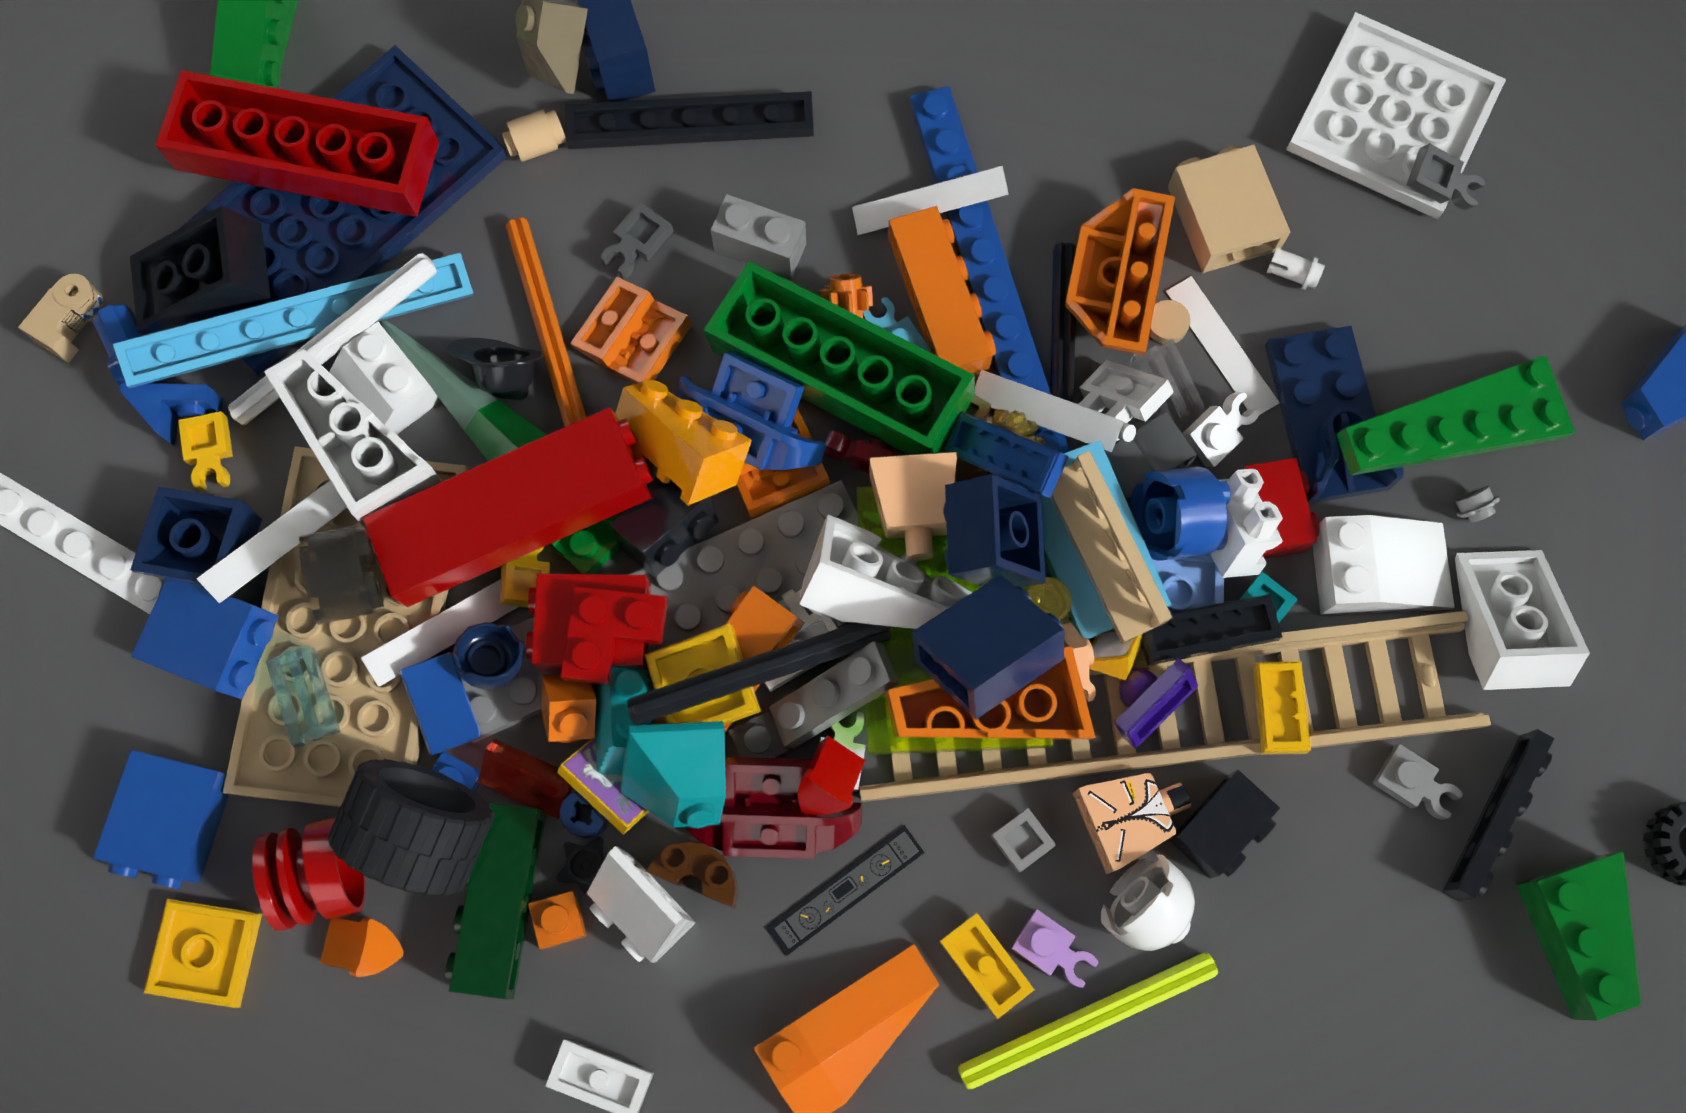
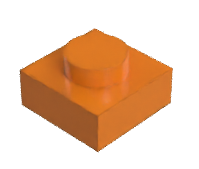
M569 891L528 904L539 950L587 937L576 891Z

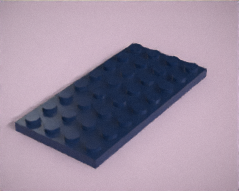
M396 45L332 99L428 118L439 140V146L417 217L234 181L181 226L189 224L221 205L261 223L271 299L260 305L373 276L508 157L506 148ZM295 344L241 359L259 376Z

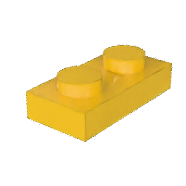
M975 913L939 941L996 1019L1000 1018L1035 990L978 913Z

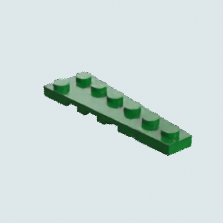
M1545 355L1346 427L1336 435L1350 476L1562 440L1576 432L1548 358Z

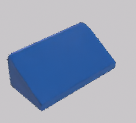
M450 652L399 670L429 755H434L481 738V732Z

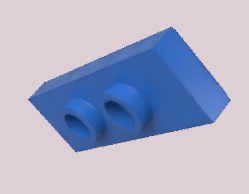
M962 411L944 448L946 453L956 452L957 458L1048 498H1051L1069 457L1059 451Z

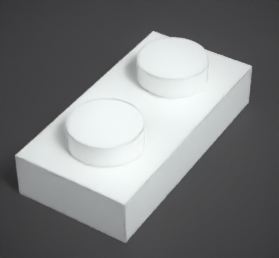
M564 1039L547 1080L546 1087L612 1113H639L654 1073L571 1040Z

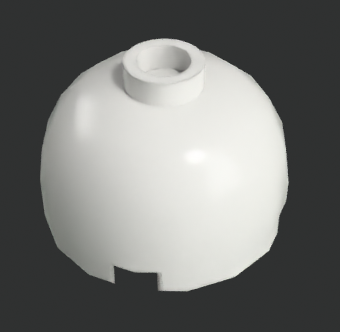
M1157 855L1159 861L1154 863L1146 857L1130 867L1110 890L1113 896L1118 895L1112 903L1111 909L1105 905L1102 907L1101 923L1117 939L1131 948L1146 951L1161 949L1171 943L1181 941L1190 930V922L1195 905L1191 884L1184 874L1163 855Z

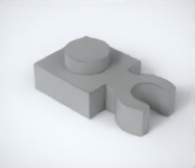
M1401 744L1393 747L1372 784L1411 809L1418 807L1422 800L1428 813L1440 820L1448 819L1452 815L1451 812L1440 805L1439 798L1441 794L1447 795L1452 800L1461 799L1463 796V792L1457 786L1449 783L1438 784L1435 782L1434 778L1439 769Z

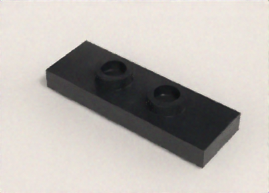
M1268 594L1170 613L1172 619L1142 634V647L1147 666L1175 661L1178 658L1185 659L1279 641L1283 636L1272 596Z

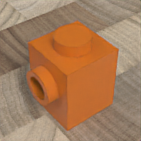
M561 673L542 675L541 715L548 742L575 743L583 739H595L596 697L591 683L566 681L561 678Z

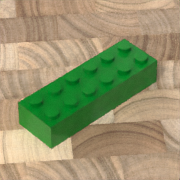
M748 261L704 329L712 352L722 357L724 353L734 352L805 386L801 396L802 399L909 455L941 453L952 433L960 412H966L975 397L974 374L751 261Z

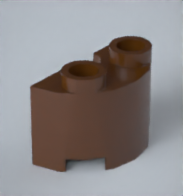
M690 841L670 844L654 857L645 871L680 887L688 879H699L703 888L702 895L736 909L739 887L735 872L722 854L706 844Z

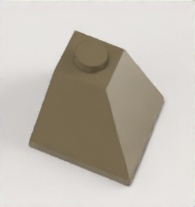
M567 0L521 1V5L516 12V37L527 75L565 93L574 94L587 8Z

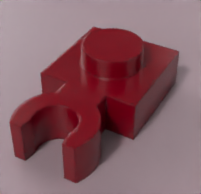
M831 430L825 440L827 447L824 455L835 460L849 462L852 464V468L869 474L870 458L899 456V454L893 452L891 446L879 440L871 439L868 443L858 439L855 442Z

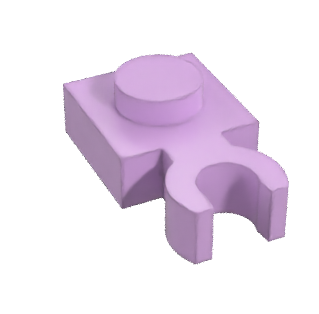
M1037 909L1033 912L1010 948L1048 976H1051L1055 968L1059 966L1066 981L1078 988H1083L1086 983L1075 975L1074 965L1080 960L1086 962L1091 967H1096L1099 963L1095 956L1089 952H1074L1069 946L1076 936Z

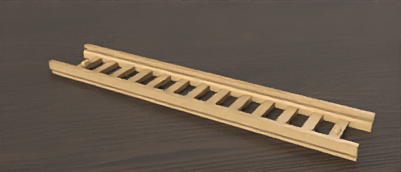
M1451 612L1281 632L1283 637L1279 641L1181 659L1185 664H1191L1192 673L1198 684V688L1195 691L1205 745L1180 746L1174 711L1157 727L1161 750L1136 753V748H1133L1123 739L1114 723L1128 709L1120 700L1119 685L1122 679L1089 669V676L1104 675L1116 755L1092 758L1089 739H1069L1072 761L1047 763L1044 739H1024L1028 766L1002 769L998 739H979L983 771L958 774L953 738H934L939 777L913 779L908 738H895L885 695L882 694L871 702L884 700L894 782L859 786L861 802L1260 755L1261 748L1253 665L1256 663L1255 656L1278 654L1279 662L1300 661L1298 651L1322 650L1337 729L1314 732L1304 683L1311 748L1485 728L1490 726L1491 722L1489 714L1484 715L1483 712L1446 716L1429 636L1457 633L1464 630V622H1468L1467 612ZM1408 638L1424 718L1402 721L1386 641ZM1365 644L1381 724L1358 726L1342 646ZM1141 649L1132 669L1146 668L1155 672L1160 677L1167 670V667L1171 666L1175 661L1147 666L1144 651ZM1235 660L1244 706L1248 740L1225 742L1211 661ZM928 674L899 677L900 684L893 688L932 678Z

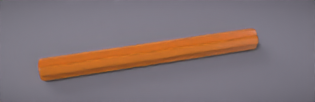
M518 217L506 223V230L564 427L586 418V414L530 226L526 218Z

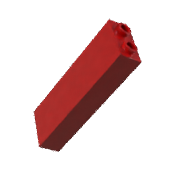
M609 407L362 517L391 597L408 608L652 499L647 483L652 482L653 478L642 456L637 459L635 458L630 445L637 443V440L627 418L619 421Z

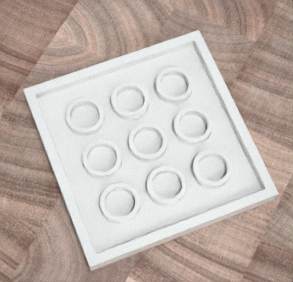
M1355 12L1286 150L1435 219H1439L1449 200L1440 204L1406 185L1419 148L1430 143L1463 161L1464 164L1460 172L1462 174L1506 79Z

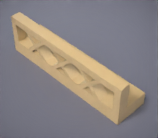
M1090 450L1078 455L1073 464L1063 468L1051 495V500L1121 643H1124L1163 625L1172 619V616Z

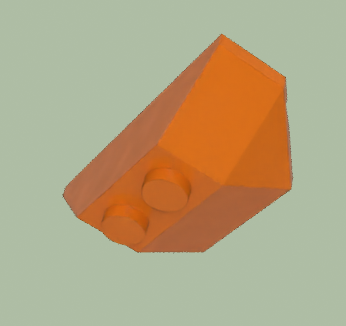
M1133 188L1124 194L1121 199L1109 205L1081 225L1065 307L1101 347L1145 356L1175 196Z

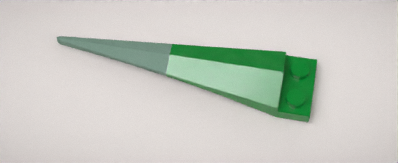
M381 320L382 326L429 383L438 398L487 461L547 435L494 396L482 391L477 384L386 320ZM623 512L555 541L552 545L580 574H595L621 549L609 524Z

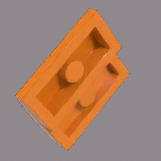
M616 277L570 344L574 349L605 369L632 384H637L644 380L656 379L693 323L688 315L654 300L649 291Z
M797 408L791 427L798 430V436L812 440ZM744 462L736 484L751 520L831 485L822 462L819 465L787 470H760Z

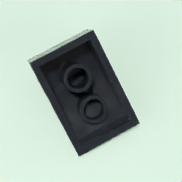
M222 205L130 256L137 332L142 334L167 330L248 309L271 299L261 223Z

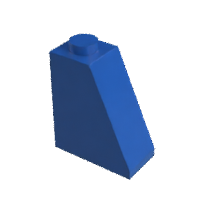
M1686 325L1676 332L1621 403L1628 423L1638 431L1643 440L1686 420Z

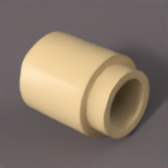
M544 109L508 121L506 123L509 131L502 133L510 156L513 157L519 154L521 162L558 150L557 145L566 142L555 110L545 113Z

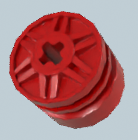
M337 816L308 823L304 828L303 837L296 829L289 827L283 829L279 835L269 832L259 835L255 840L252 851V871L255 890L261 910L268 924L275 931L293 929L296 923L304 926L312 924L316 918L317 910L324 919H333L361 912L366 894L365 876L346 865L342 859H339L328 842L329 833Z

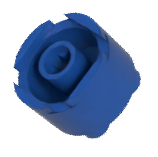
M1194 466L1149 471L1143 475L1146 477L1143 483H1136L1131 495L1130 510L1153 560L1162 561L1208 555L1215 550L1225 548L1228 541L1226 505L1229 503L1231 496L1226 481L1222 479L1217 480L1204 467Z

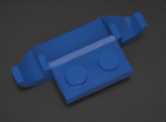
M734 352L724 353L713 389L704 390L692 384V378L686 375L680 377L675 396L699 404L703 408V412L717 420H724L734 424L738 428L739 433L752 440L744 462L760 470H787L819 465L821 463L827 444L822 441L800 437L797 435L798 430L791 427L805 386Z

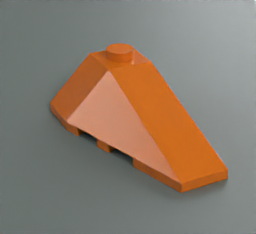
M913 944L756 1045L754 1050L793 1113H832L846 1104L938 987L939 983L917 947Z

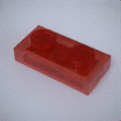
M494 739L485 750L478 783L530 807L539 809L554 818L560 819V808L563 800L571 794L573 788L557 773L558 767L499 740Z

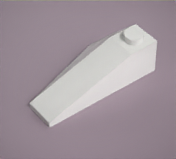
M827 515L803 580L799 605L809 608L810 611L819 616H829L843 622L917 629L972 592L946 576L930 577L916 565L918 561L906 559V553L900 559L880 547L879 544L882 538L866 529Z

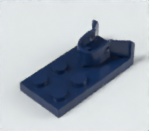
M1352 326L1269 339L1265 344V349L1293 458H1297L1299 470H1303L1308 478L1309 493L1306 496L1308 504L1390 490L1403 478V467L1350 476L1336 435L1346 427L1376 417Z

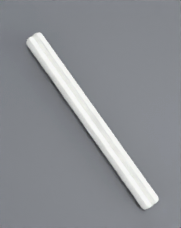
M424 253L417 254L296 352L305 349L322 365L339 352L343 346L364 332L437 273L435 264ZM266 375L229 404L228 409L234 420L241 425H247L280 397Z

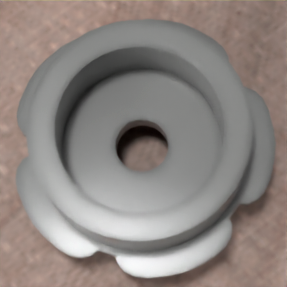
M1489 486L1472 490L1455 500L1459 509L1457 516L1460 518L1468 517L1470 523L1486 519L1496 513L1493 506L1499 502L1500 498L1499 496H1493Z

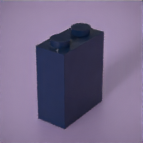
M1001 574L912 632L915 662L975 720L1064 660L1065 631L1061 622L1053 614H1046L1032 602L1030 596L1022 587H1015Z

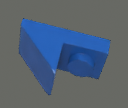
M121 383L120 392L152 429L172 446L175 445L179 417L185 419L222 411L223 399L210 386L205 384L148 383L133 388L127 387L126 383Z

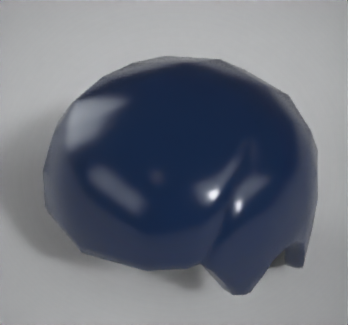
M484 622L469 626L456 639L453 663L458 674L471 686L485 690L504 687L519 674L524 660V643L518 639L509 625H496Z

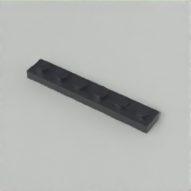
M811 91L565 104L566 143L568 149L814 136Z

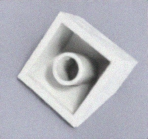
M376 322L343 346L329 371L355 398L361 401L382 423L397 435L441 402L429 383L379 322Z

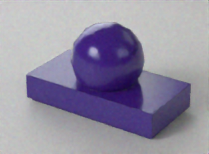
M1178 658L1160 677L1155 672L1146 668H1137L1130 671L1126 680L1120 681V700L1128 709L1114 723L1123 739L1133 748L1138 747L1198 688L1191 668Z

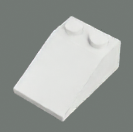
M1375 515L1325 517L1319 522V536L1317 537V542L1312 547L1321 615L1452 610L1455 608L1443 523Z
M1543 551L1457 553L1455 566L1462 611H1466L1468 622H1464L1468 653L1482 689L1571 686L1590 652Z
M615 846L607 854L587 891L589 897L595 902L589 909L607 928L614 923L626 935L621 944L638 962H641L646 957L650 962L656 963L696 922L651 874L645 872L646 869L634 856Z

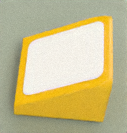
M1115 629L1096 636L1092 643L1094 663L1089 665V669L1126 680L1141 650L1143 634L1124 643H1121Z

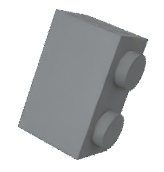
M726 194L710 230L714 252L746 264L748 261H751L774 274L792 279L806 246L805 221Z

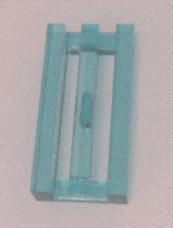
M307 645L266 661L291 746L298 748L306 745L305 742L310 740L317 741L322 739L324 735H333L341 732L315 648ZM302 659L305 661L324 724L322 725L318 723L299 660ZM286 665H289L308 730L303 732L301 731L282 669Z

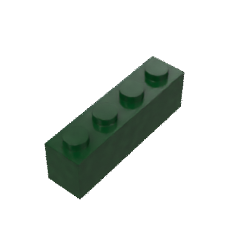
M488 802L494 812V820L465 885L468 886L465 905H459L456 911L454 932L459 933L456 953L451 952L446 963L445 980L450 981L449 992L498 999H514L529 916L528 904L531 903L546 813L535 808Z

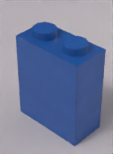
M166 579L131 657L214 691L243 699L248 686L254 679L255 670L263 651L273 636L274 627L279 615L230 596L221 603H218L201 585Z
M131 750L93 859L109 862L110 865L107 872L136 878L139 870L152 873L154 876L151 883L180 889L182 881L200 883L229 796L223 793L226 774Z

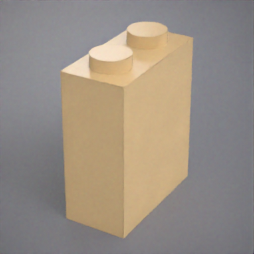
M1254 144L1240 149L1238 146H1231L1221 150L1216 156L1202 160L1198 157H1193L1181 162L1175 168L1168 189L1171 196H1175L1174 204L1202 273L1273 253L1277 247L1282 248L1291 232Z

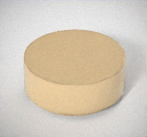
M1163 300L1156 303L1149 336L1154 341L1164 345L1179 342L1190 327L1191 320L1188 310L1181 303L1174 300Z

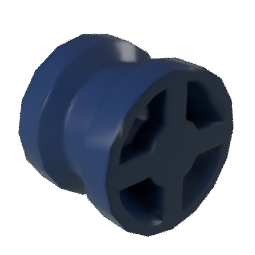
M577 791L569 794L563 800L560 808V820L563 827L571 834L584 839L594 838L601 835L608 827L609 821Z

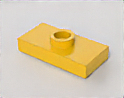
M1256 662L1253 665L1261 755L1307 754L1311 751L1302 662Z

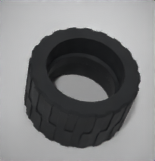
M372 759L359 764L329 833L328 842L339 859H342L346 865L370 879L410 893L427 896H447L452 893H458L465 887L494 820V812L489 803L478 793L448 776L407 762Z

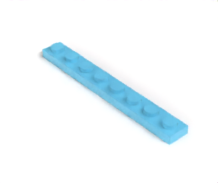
M461 253L432 260L437 273L378 321L473 296ZM399 269L114 343L113 347L126 385L129 388L311 340Z

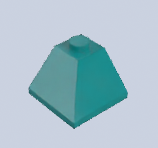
M723 721L629 726L620 782L621 793L673 828H703L709 825H720L726 798L725 730Z

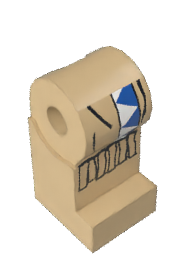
M80 274L65 275L47 291L18 328L36 344L69 363L79 351L71 342L87 322L96 318L97 311L104 308L105 301L103 295L84 276Z

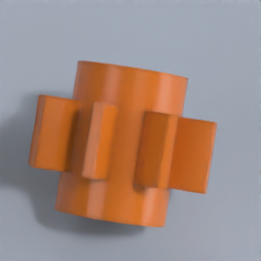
M845 273L832 275L829 277L830 285H825L824 289L819 290L820 297L863 318V311H868L869 307L873 306L872 285L863 286L861 275Z

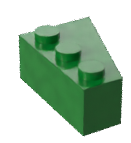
M218 0L210 76L276 88L280 82L281 67L299 0Z
M1624 851L1598 855L1516 884V888L1573 1020L1598 1021L1641 1005Z

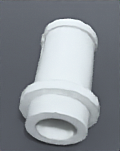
M1277 247L1267 273L1302 284L1301 289L1303 290L1307 287L1315 289L1325 265L1317 263L1319 258L1314 257L1312 261Z

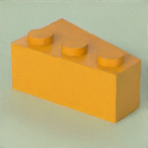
M644 380L643 382L623 387L615 415L619 421L627 418L635 434L637 443L630 445L635 458L642 456L645 461L647 458L658 468L656 473L658 479L663 483H669L672 480L682 489L680 496L682 501L687 505H691L736 486L752 442L750 438L739 433L738 428L734 424L724 420H717L706 414L699 404L690 400L680 399L668 392L667 386L661 382Z

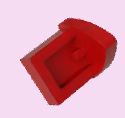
M830 736L823 739L819 743L809 768L805 771L798 787L797 796L801 812L808 815H828L850 808L854 799L851 795L865 760Z

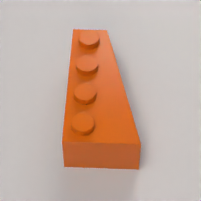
M1072 646L1064 647V660L976 720L933 679L889 689L884 692L895 738L1079 740L1096 738Z

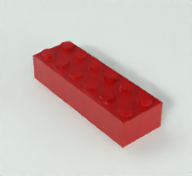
M181 70L155 146L172 167L178 171L417 217L439 146V140L428 118L424 116Z

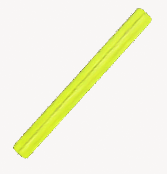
M1201 953L960 1064L958 1071L966 1088L974 1089L1218 975L1217 966L1209 953Z

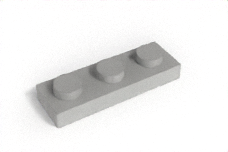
M873 641L776 702L769 709L783 746L794 749L900 683L884 644Z

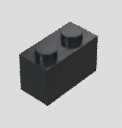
M672 480L669 483L660 481L649 490L652 499L627 509L609 524L621 550L654 578L666 567L673 565L684 551L698 539L705 537L713 526L719 522L710 497L687 505L680 499L682 489Z
M1236 770L1225 777L1169 841L1210 879L1218 877L1222 873L1229 877L1245 861L1246 856L1242 853L1244 848L1252 840L1260 843L1276 826V823L1271 818L1278 812L1280 807L1240 770Z

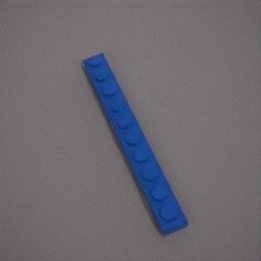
M947 86L911 95L910 107L935 184L978 173L950 87ZM983 201L946 211L945 216L950 221L953 229L954 243L958 256L961 255L967 267L968 280L966 281L970 293H976L981 305L982 317L979 318L983 332L990 331L995 343L996 355H993L992 361L996 374L1051 395L988 202ZM1010 415L1016 434L1063 454L1070 451L1064 434Z

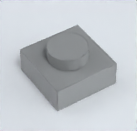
M1029 808L990 836L1018 874L1056 846L1055 842Z

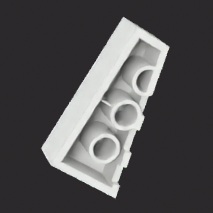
M305 349L296 352L264 371L349 511L365 529L366 526L362 517L442 482L433 468L423 458L419 457L397 434L382 423L370 409L355 398Z

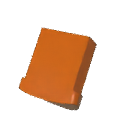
M343 918L330 919L320 964L349 970L351 976L365 977L387 969L403 956L404 951L395 935L385 925L376 920L363 918L359 922Z

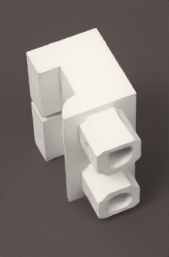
M1241 469L1236 470L1230 479H1222L1228 484L1231 495L1230 501L1226 505L1228 541L1225 548L1215 550L1210 554L1222 578L1259 575L1267 564L1263 557L1264 552L1277 547L1283 542L1277 530V526L1283 517L1276 505L1269 501L1262 502L1258 492L1262 488L1264 481L1258 470Z

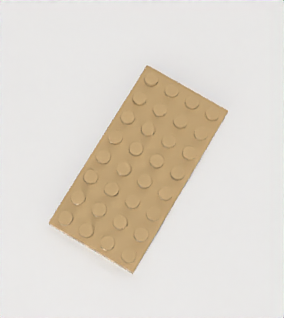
M294 447L280 517L330 481L329 476L311 448ZM426 461L442 482L469 470L466 465ZM348 508L269 567L261 608L279 615V618L275 624L273 636L266 645L256 667L254 679L248 686L241 702L223 793L340 808L359 764L372 759H389L417 766L422 733L401 675L378 687L361 657L445 611L448 590L408 608L393 599L389 593L367 529L357 521Z

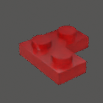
M575 586L561 678L566 681L610 685L616 640L662 645L668 604L667 597Z

